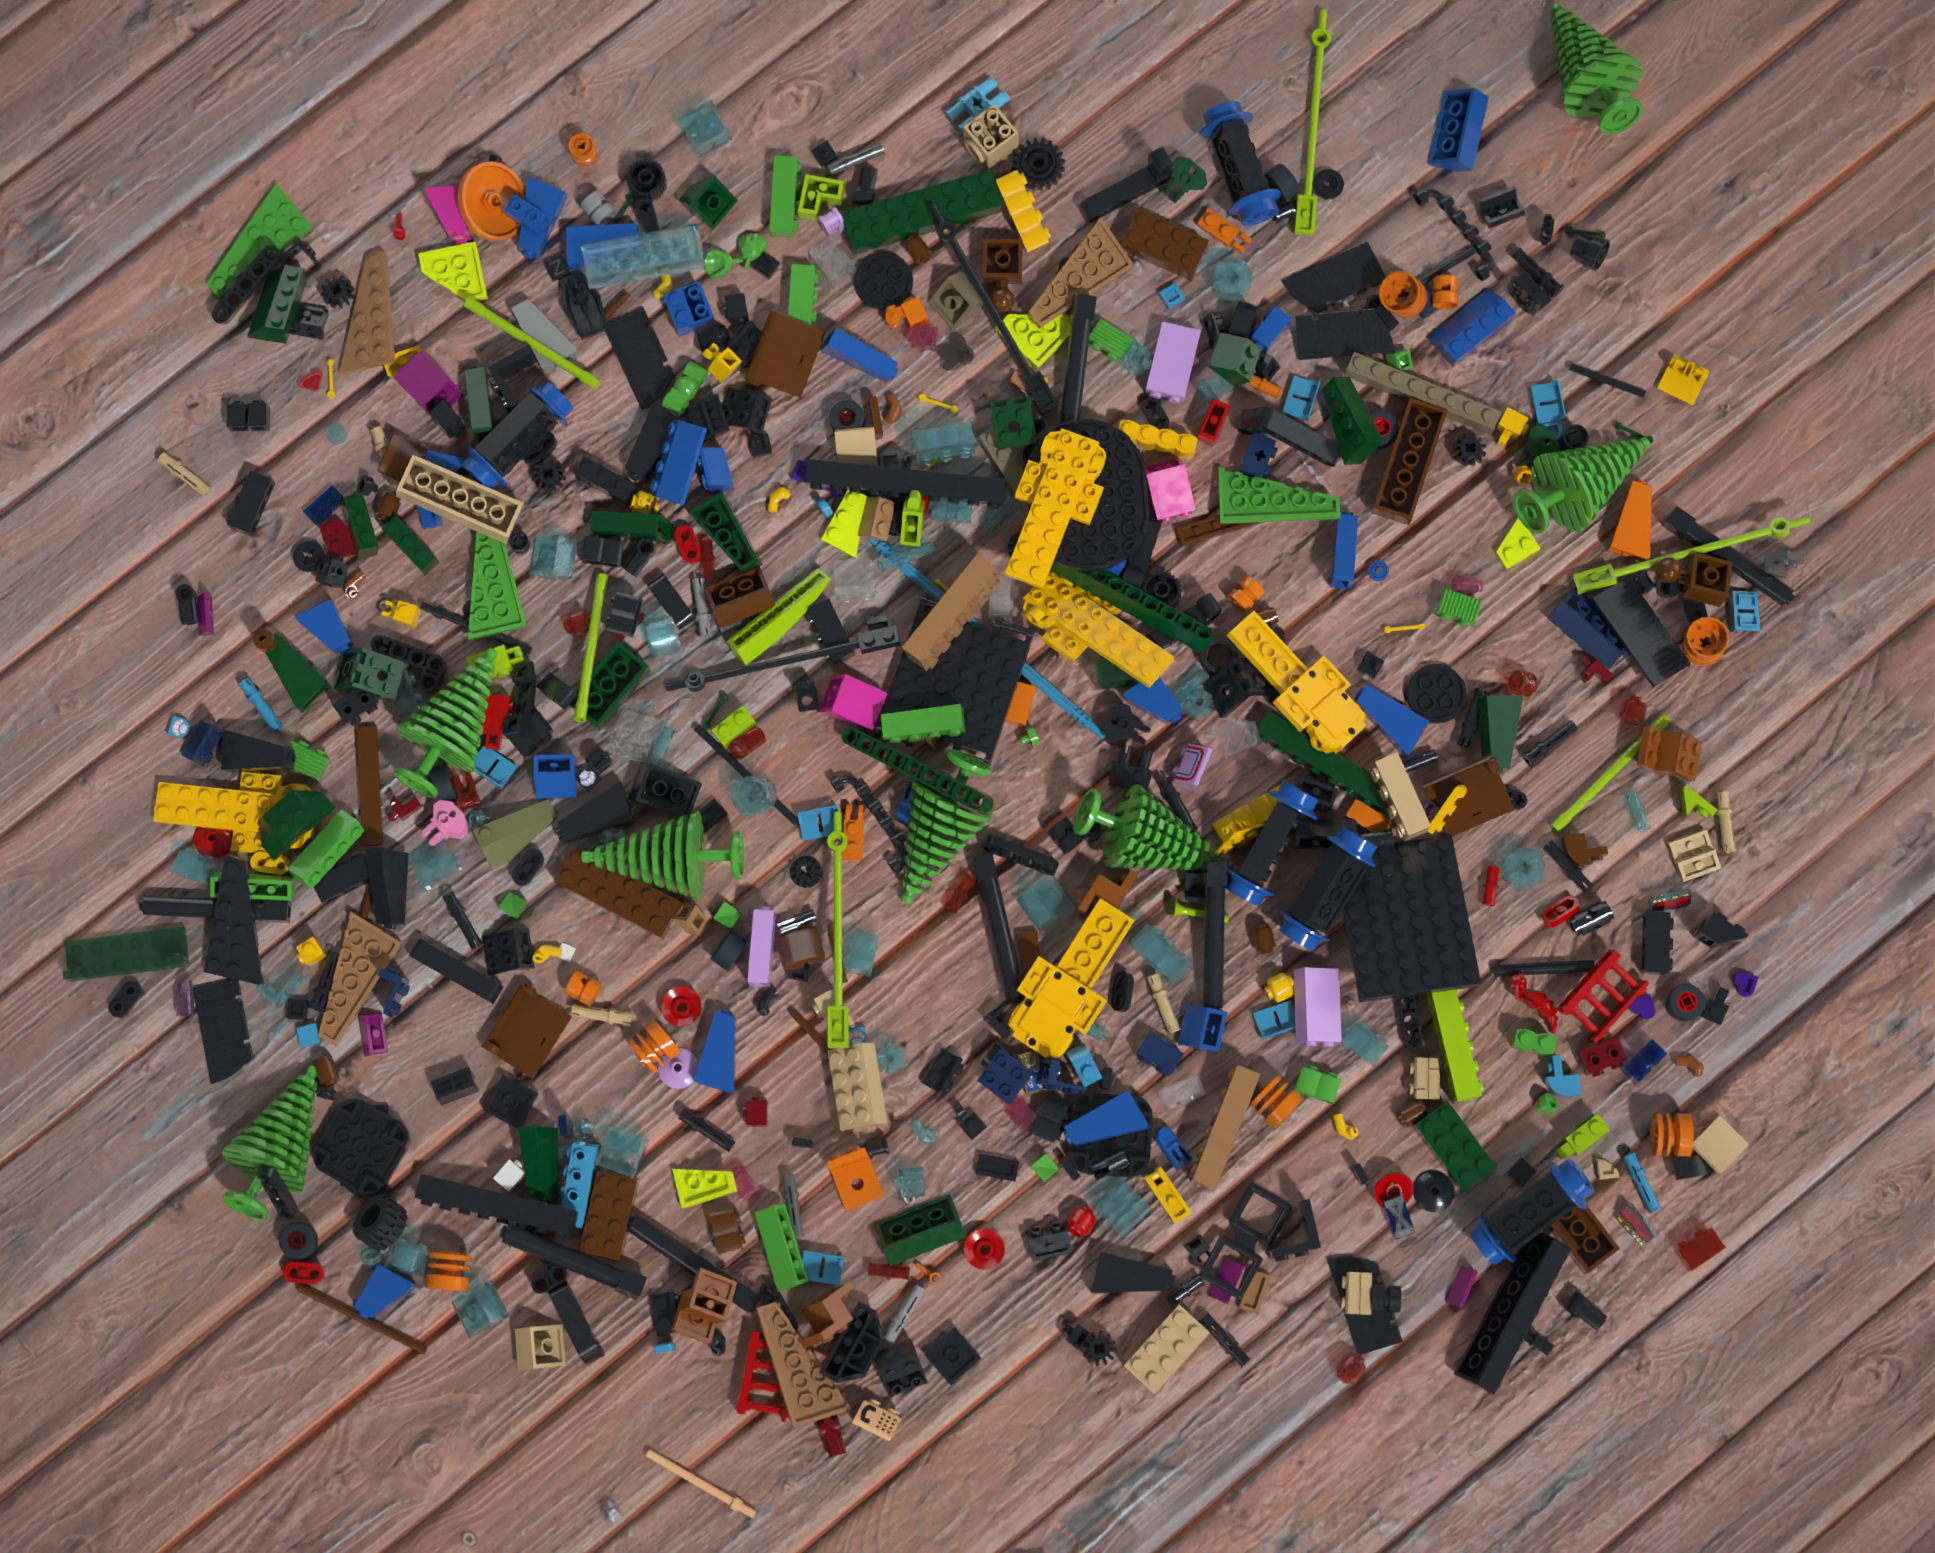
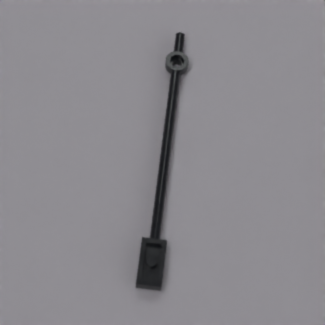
M936 204L931 205L929 209L939 224L937 236L940 240L949 242L1025 373L1026 378L1022 379V383L1039 413L1042 415L1057 407L1059 403L1041 372H1032L955 238L957 234L956 225L951 221H945ZM945 229L949 230V231H950V234H949V235H945V234L943 233V230H945Z
M897 625L858 633L859 640L707 675H703L700 671H692L686 675L685 680L668 683L665 686L667 692L686 687L692 692H698L708 682L860 648L861 653L866 654L901 646Z

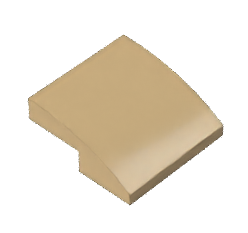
M874 427L835 430L838 462L878 466Z
M1702 829L1667 842L1683 882L1721 869L1716 850L1712 847L1707 829Z
M1720 1115L1693 1141V1149L1719 1175L1749 1145Z

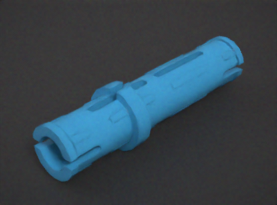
M249 677L246 680H242L238 685L248 697V702L254 705L272 733L279 731L283 724L262 697V692L256 689Z
M1634 1152L1623 1157L1631 1172L1630 1177L1634 1179L1649 1210V1214L1660 1210L1661 1206L1646 1178L1645 1169H1642L1637 1159L1636 1153Z

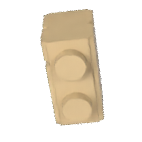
M1414 1058V1062H1410V1075H1413V1083L1409 1085V1094L1413 1095V1100H1439L1440 1058Z
M1346 1272V1276H1342V1288L1345 1289V1297H1341V1309H1345V1314L1371 1315L1372 1273Z

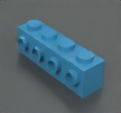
M575 1141L568 1147L567 1157L570 1158L569 1166H565L564 1177L566 1178L565 1186L562 1185L560 1197L563 1198L562 1206L559 1205V1207L579 1212L575 1226L583 1228L586 1223L600 1146L581 1141Z

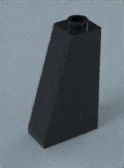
M654 401L625 466L628 472L627 475L635 482L639 480L643 483L656 468L657 462L662 457V445L668 437V425L673 419L681 421L657 401Z
M223 730L221 770L231 773L294 770V763L296 762L294 749L229 730Z
M622 782L615 784L558 821L559 827L556 828L558 839H562L567 844L633 824L634 819Z
M385 848L366 849V858L376 924H382L386 929H396L397 925H405L409 853Z
M1101 1252L1091 1293L1168 1291L1169 1287H1173L1176 1275H1172L1173 1270Z

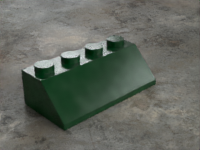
M284 265L268 275L247 334L248 338L287 344L307 283L304 268Z
M951 1194L874 1223L889 1266L966 1237Z

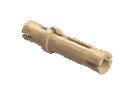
M380 426L373 428L370 432L376 445L375 450L382 459L389 442H387L383 428ZM388 477L391 486L398 485L400 483Z
M166 452L159 456L157 462L167 468L171 475L179 477L203 497L210 493L212 487L186 469L182 462H177Z
M1729 792L1715 793L1718 806L1716 815L1719 816L1723 853L1736 852L1731 819L1733 810L1730 809Z
M1159 973L1147 977L1153 992L1152 997L1156 999L1168 1034L1181 1030L1169 1002L1167 989L1165 990Z
M573 1003L571 1009V1016L600 1020L611 1025L616 1023L631 1026L633 1022V1013L616 1011L614 1008L609 1010Z

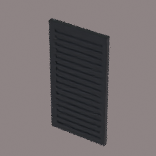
M1629 576L1591 598L1596 608L1653 688L1691 665Z

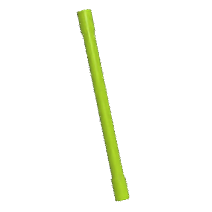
M468 297L465 301V308L483 317L526 346L530 345L534 351L569 372L593 390H596L599 386L600 379L582 370L487 309L480 302L472 297Z
M603 573L596 575L595 594L580 688L574 712V721L576 722L586 721L587 702L604 594L606 593L608 575Z
M1662 713L1650 726L1662 731L1671 721ZM1642 735L1550 824L1555 832L1559 833L1639 752Z

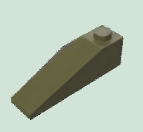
M546 799L473 830L491 868L494 870L512 861L524 847H527L538 834L557 818V815L549 799Z

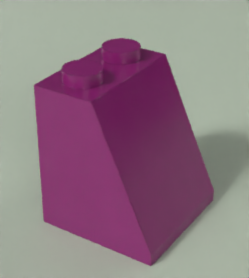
M422 350L414 355L393 376L398 384L428 415L442 400L452 407L464 396L452 380Z

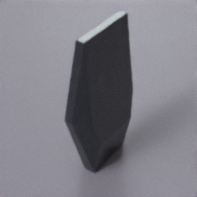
M580 271L562 278L563 309L581 340L607 331L608 326L601 296L584 273Z

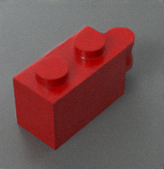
M489 694V698H485L488 706L487 710H484L486 717L485 722L482 723V735L486 737V749L501 750L502 738L508 739L503 735L505 718L512 714L514 702L507 695ZM491 738H497V742H492Z

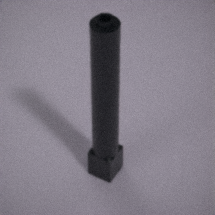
M1085 294L1072 295L1069 319H1072L1060 424L1080 419L1091 321L1094 320L1097 296Z
M1678 506L1674 508L1662 525L1680 539L1684 538L1696 547L1721 540L1695 522L1696 519ZM1727 546L1705 552L1711 557L1732 562L1733 573L1779 605H1789L1795 597L1792 594L1794 591L1792 588L1775 576L1767 574L1762 567L1733 547Z
M993 853L974 857L973 863L1005 999L1010 1000V1003L1020 1002L1022 997L1025 996L1017 991L1022 983V978Z
M1203 861V885L1205 886L1203 1007L1219 1010V1008H1223L1227 862Z
M144 895L143 899H140L139 910L143 912V915L214 918L217 898ZM253 900L252 908L255 920L290 923L291 902L284 900Z
M638 1214L636 1217L632 1216L630 1218L627 1230L629 1233L694 1277H696L697 1270L703 1268L736 1281L737 1285L732 1302L750 1314L761 1298L759 1294Z
M510 1223L508 1226L503 1225L499 1237L502 1238L501 1242L609 1286L615 1292L634 1300L640 1297L647 1277L626 1268L622 1270Z

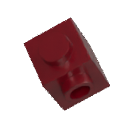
M752 1097V1101H747V1106H743V1118H746L747 1127H768V1101H764L763 1097Z

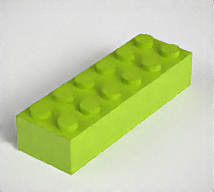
M1459 989L1426 994L1453 1104L1478 1099L1482 1096L1481 1092H1484L1482 1081L1478 1080L1476 1072H1479L1477 1061L1473 1060L1471 1052H1474L1472 1040H1468L1467 1037L1469 1026L1467 1020H1463L1462 1012H1464L1462 1000H1458L1457 996Z

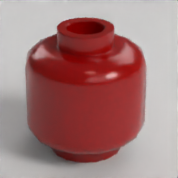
M1087 1206L1082 1208L1075 1207L1066 1220L1068 1232L1078 1238L1089 1235L1096 1223L1093 1210Z

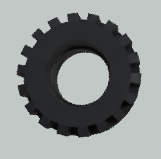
M384 1194L373 1196L358 1210L359 1212L356 1214L355 1221L353 1222V1233L358 1240L373 1250H386L404 1232L408 1219L407 1211Z

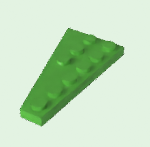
M277 183L207 282V285L219 300L225 296L264 247L273 245L282 253L313 229ZM270 250L267 253V258L269 260L276 258V251ZM258 265V266H256V268H255V273L258 272V271H259L261 268H263L264 266H263V265Z
M1218 467L1220 524L1340 519L1339 497L1319 492L1312 493L1304 491L1300 487L1293 488L1286 486L1284 483L1257 476L1250 477L1243 475L1241 472L1236 471L1234 473L1226 471L1225 468Z
M476 532L468 641L526 627L506 545L479 532Z

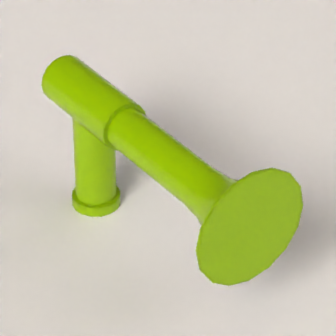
M1175 898L1171 918L1173 919L1177 915L1204 918V910L1182 906ZM1225 914V923H1228L1229 914Z

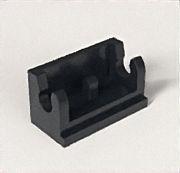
M467 1067L431 1081L436 1100L441 1106L479 1092V1088L474 1080V1074L470 1068Z

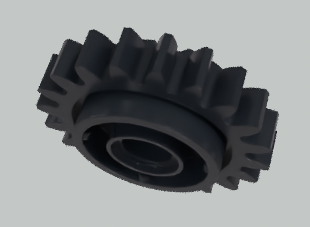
M1034 138L1033 144L1026 140V147L1020 144V151H1014L1016 157L1012 158L1014 165L1011 166L1012 171L1018 170L1019 173H1024L1028 182L1025 184L1026 189L1031 185L1032 192L1036 190V187H1039V190L1043 192V186L1050 190V183L1057 185V179H1062L1060 172H1065V167L1061 166L1065 164V159H1060L1063 157V152H1057L1059 146L1052 147L1051 140L1047 144H1045L1044 138L1041 139L1040 143ZM1035 162H1041L1043 163V166L1041 168H1036L1033 164Z

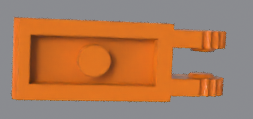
M1209 208L1197 223V226L1240 254H1243L1245 249L1234 241L1237 237L1246 244H1250L1252 241L1248 235L1240 232L1237 227Z
M846 804V819H844L843 833L847 836L848 846L842 851V860L862 861L864 805H859L858 820H851L852 807L851 804Z

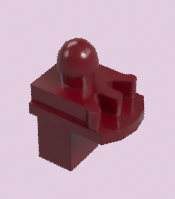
M1588 657L1581 658L1582 666L1586 667L1580 673L1584 683L1590 680L1593 675L1598 677L1603 683H1608L1614 676L1598 659L1590 661Z
M394 795L392 797L394 800L390 804L395 811L389 813L388 820L393 822L400 817L404 821L423 806L416 797L402 806Z

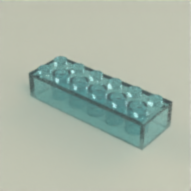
M696 224L580 245L589 289L705 268L699 229Z

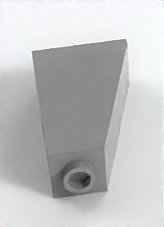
M529 299L520 300L511 307L523 332L568 361L580 357L576 347ZM533 350L544 374L559 367Z

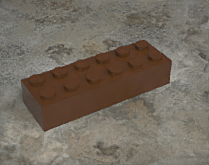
M1413 398L1409 399L1372 514L1410 525L1448 411L1447 409Z
M573 846L554 882L562 888L664 940L673 923L672 917L681 902L640 880L632 878L628 874L627 876L621 875L617 868L615 872L608 871L605 862L603 868L596 867L595 862L583 863L581 861L582 850Z

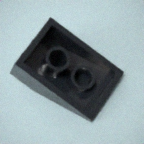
M641 761L628 799L678 818L687 815L690 819L702 783L652 763Z

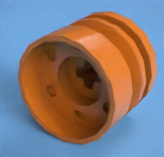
M1395 272L1388 275L1380 286L1379 297L1381 303L1387 310L1401 318H1411L1418 315L1427 303L1425 286L1414 276L1406 272ZM1405 293L1409 294L1406 300L1402 299V297H1405Z
M1703 617L1694 621L1683 639L1682 648L1684 655L1695 665L1701 667L1711 666L1718 662L1728 646V630L1722 622L1715 618ZM1703 642L1707 643L1705 647L1701 646Z
M654 1019L644 1027L648 1037L644 1038L641 1034L637 1033L636 1036L641 1042L637 1045L631 1038L628 1043L639 1061L656 1074L659 1070L653 1063L658 1061L664 1067L665 1064L661 1058L663 1055L672 1060L682 1051Z
M1280 1075L1269 1080L1255 1094L1250 1104L1252 1108L1258 1103L1263 1105L1257 1111L1258 1114L1265 1110L1270 1112L1265 1120L1274 1129L1304 1100L1295 1089L1288 1094L1284 1092L1288 1086L1287 1082L1280 1088L1277 1086L1282 1079Z
M1654 1113L1650 1127V1142L1653 1155L1661 1156L1663 1150L1664 1156H1669L1671 1147H1673L1675 1156L1690 1157L1694 1140L1691 1114H1675L1672 1123L1669 1113H1665L1663 1119L1661 1113Z
M451 1251L429 1253L428 1258L437 1259V1264L427 1263V1266L436 1269V1273L426 1274L425 1288L468 1292L470 1278L461 1276V1271H469L471 1267L462 1266V1261L471 1262L472 1257L460 1252Z

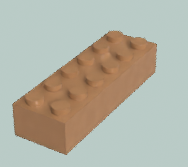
M978 554L973 558L903 645L902 648L910 660L926 672L929 668H933L936 665L939 655L948 650L951 640L961 634L963 625L973 619L976 613L975 610L979 605L983 606L988 599V594L999 586L1001 577L995 566Z
M1239 1065L1235 1069L1231 1068L1226 1079L1229 1082L1228 1088L1224 1087L1219 1097V1100L1222 1101L1221 1106L1215 1108L1211 1118L1215 1120L1213 1126L1209 1125L1204 1136L1207 1142L1205 1145L1200 1146L1196 1156L1200 1158L1198 1165L1194 1163L1189 1174L1192 1177V1183L1212 1191L1216 1189L1260 1077L1259 1073Z

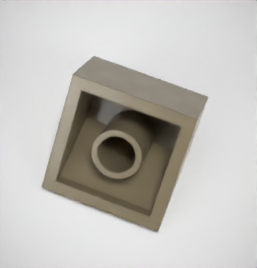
M962 271L949 276L928 302L953 331L976 314L984 304L973 283Z

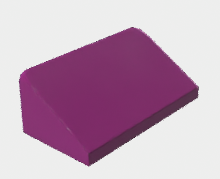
M204 592L197 597L200 621L198 623L199 636L214 634L212 596Z
M382 1012L359 1016L358 1022L364 1056L388 1053Z
M1225 1258L1217 1278L1235 1288L1244 1266ZM1213 1285L1208 1296L1228 1305L1232 1295Z
M1466 1266L1460 1267L1447 1297V1304L1458 1309L1463 1308L1478 1273L1476 1269Z

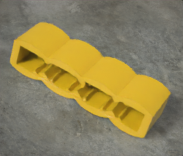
M1016 170L996 179L1027 252H1032L1049 244V238L1052 236L1048 227H1043L1041 220L1044 218L1040 209H1035L1033 202L1036 200L1032 191H1027L1025 184L1028 182L1024 173H1019Z
M1131 420L1120 421L1119 429L1126 433L1139 448L1144 450L1155 449L1157 452L1165 455L1175 454L1182 459L1194 458L1198 440L1195 436L1177 434L1169 429L1159 430L1152 425H1139Z
M1280 785L1270 791H1278ZM1265 793L1214 822L1212 828L1223 844L1228 839L1222 833V828L1225 824L1252 817L1257 820V825H1265L1276 803L1280 800Z

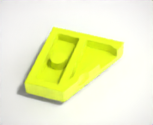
M1517 518L1495 554L1505 570L1538 552L1541 548L1531 532Z

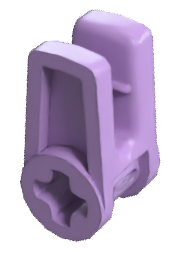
M832 207L831 211L824 216L820 215L818 217L823 231L830 241L835 238V228L839 233L845 232L844 220L835 207Z

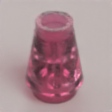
M1464 576L1454 577L1452 580V591L1462 593L1463 595L1482 592V580Z

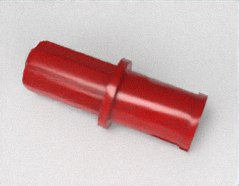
M1490 865L1487 867L1486 882L1483 884L1485 889L1482 905L1495 906L1496 892L1499 889V886H1497L1499 867Z

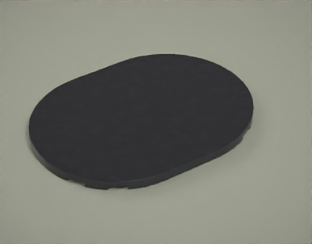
M1093 419L1067 421L1057 425L1056 428L1048 433L1046 432L1039 439L1029 456V460L1040 463L1041 446L1045 436L1050 432L1065 429L1099 442V446L1106 453V461L1102 472L1094 482V484L1104 487L1090 525L1073 519L1069 520L1054 561L1062 566L1078 571L1093 572L1109 569L1128 559L1140 546L1146 534L1149 520L1145 463L1140 450L1122 430L1108 425L1106 422ZM1028 503V513H1029L1030 508H1031V506H1032V504H1029V503Z

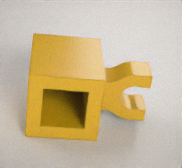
M715 343L702 353L707 359L713 361L708 370L721 383L732 375L742 362L729 347L721 353Z
M1507 407L1496 428L1503 432L1497 444L1505 447L1509 437L1517 440L1519 435L1524 436L1529 427L1526 424L1529 418Z
M386 600L385 605L390 606L391 611H382V616L393 617L396 624L416 629L421 614L418 606L403 601H398L397 606H395L392 602Z

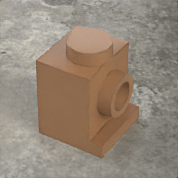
M681 902L672 920L677 921L686 933L699 935L708 918L697 905Z

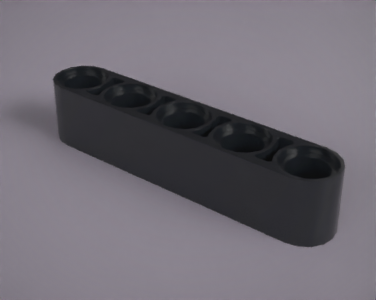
M268 245L257 255L213 309L212 318L220 325H226L236 316L281 261L282 253L277 247ZM270 250H275L277 253L276 258L273 260L267 258V253ZM258 265L264 266V272L261 275L255 274V268ZM246 280H250L252 283L249 290L242 288V284ZM234 295L239 297L237 305L230 304V298ZM225 310L226 318L222 321L218 320V312Z
M420 938L409 954L410 957L494 1004L504 987Z

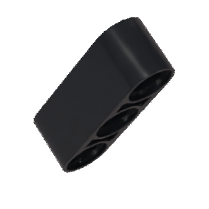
M664 573L647 584L679 630L696 620Z
M548 672L536 686L546 697L564 710L578 696L569 685L551 672Z

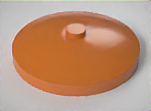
M491 161L477 164L464 174L458 189V205L462 218L471 231L489 241L505 240L513 237L520 231L521 225L508 218L504 212V208L514 194L523 200L526 198V191L520 178L504 164Z

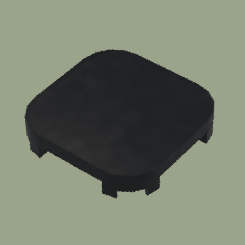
M1093 1092L1083 1094L1073 1104L1071 1122L1114 1099L1119 1094ZM1133 1096L1150 1126L1149 1129L1079 1146L1074 1145L1073 1142L1070 1143L1069 1161L1080 1173L1094 1175L1096 1171L1090 1169V1164L1121 1148L1129 1165L1108 1176L1129 1178L1142 1174L1150 1161L1153 1112L1146 1100L1140 1096Z
M356 1098L348 1099L335 1108L337 1110L316 1145L314 1144L312 1150L313 1161L319 1171L357 1193L376 1195L388 1185L406 1154L411 1142L410 1133L401 1121L369 1103Z

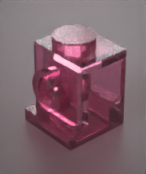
M915 325L914 330L910 329L909 341H912V348L936 350L938 327ZM926 334L927 336L925 338H921L919 335Z
M1020 1099L1017 1103L1013 1101L1006 1109L1011 1115L1009 1119L1017 1126L1022 1124L1024 1132L1038 1118V1115Z

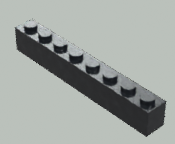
M423 1174L420 1176L415 1198L421 1200L420 1204L432 1207L434 1203L440 1205L439 1209L451 1211L452 1208L459 1209L458 1213L468 1216L472 1212L478 1214L477 1218L489 1220L490 1217L497 1218L496 1222L506 1225L510 1221L516 1223L515 1226L522 1229H527L528 1226L535 1227L534 1231L546 1234L548 1230L554 1232L553 1236L565 1238L566 1235L573 1236L579 1212L572 1209Z

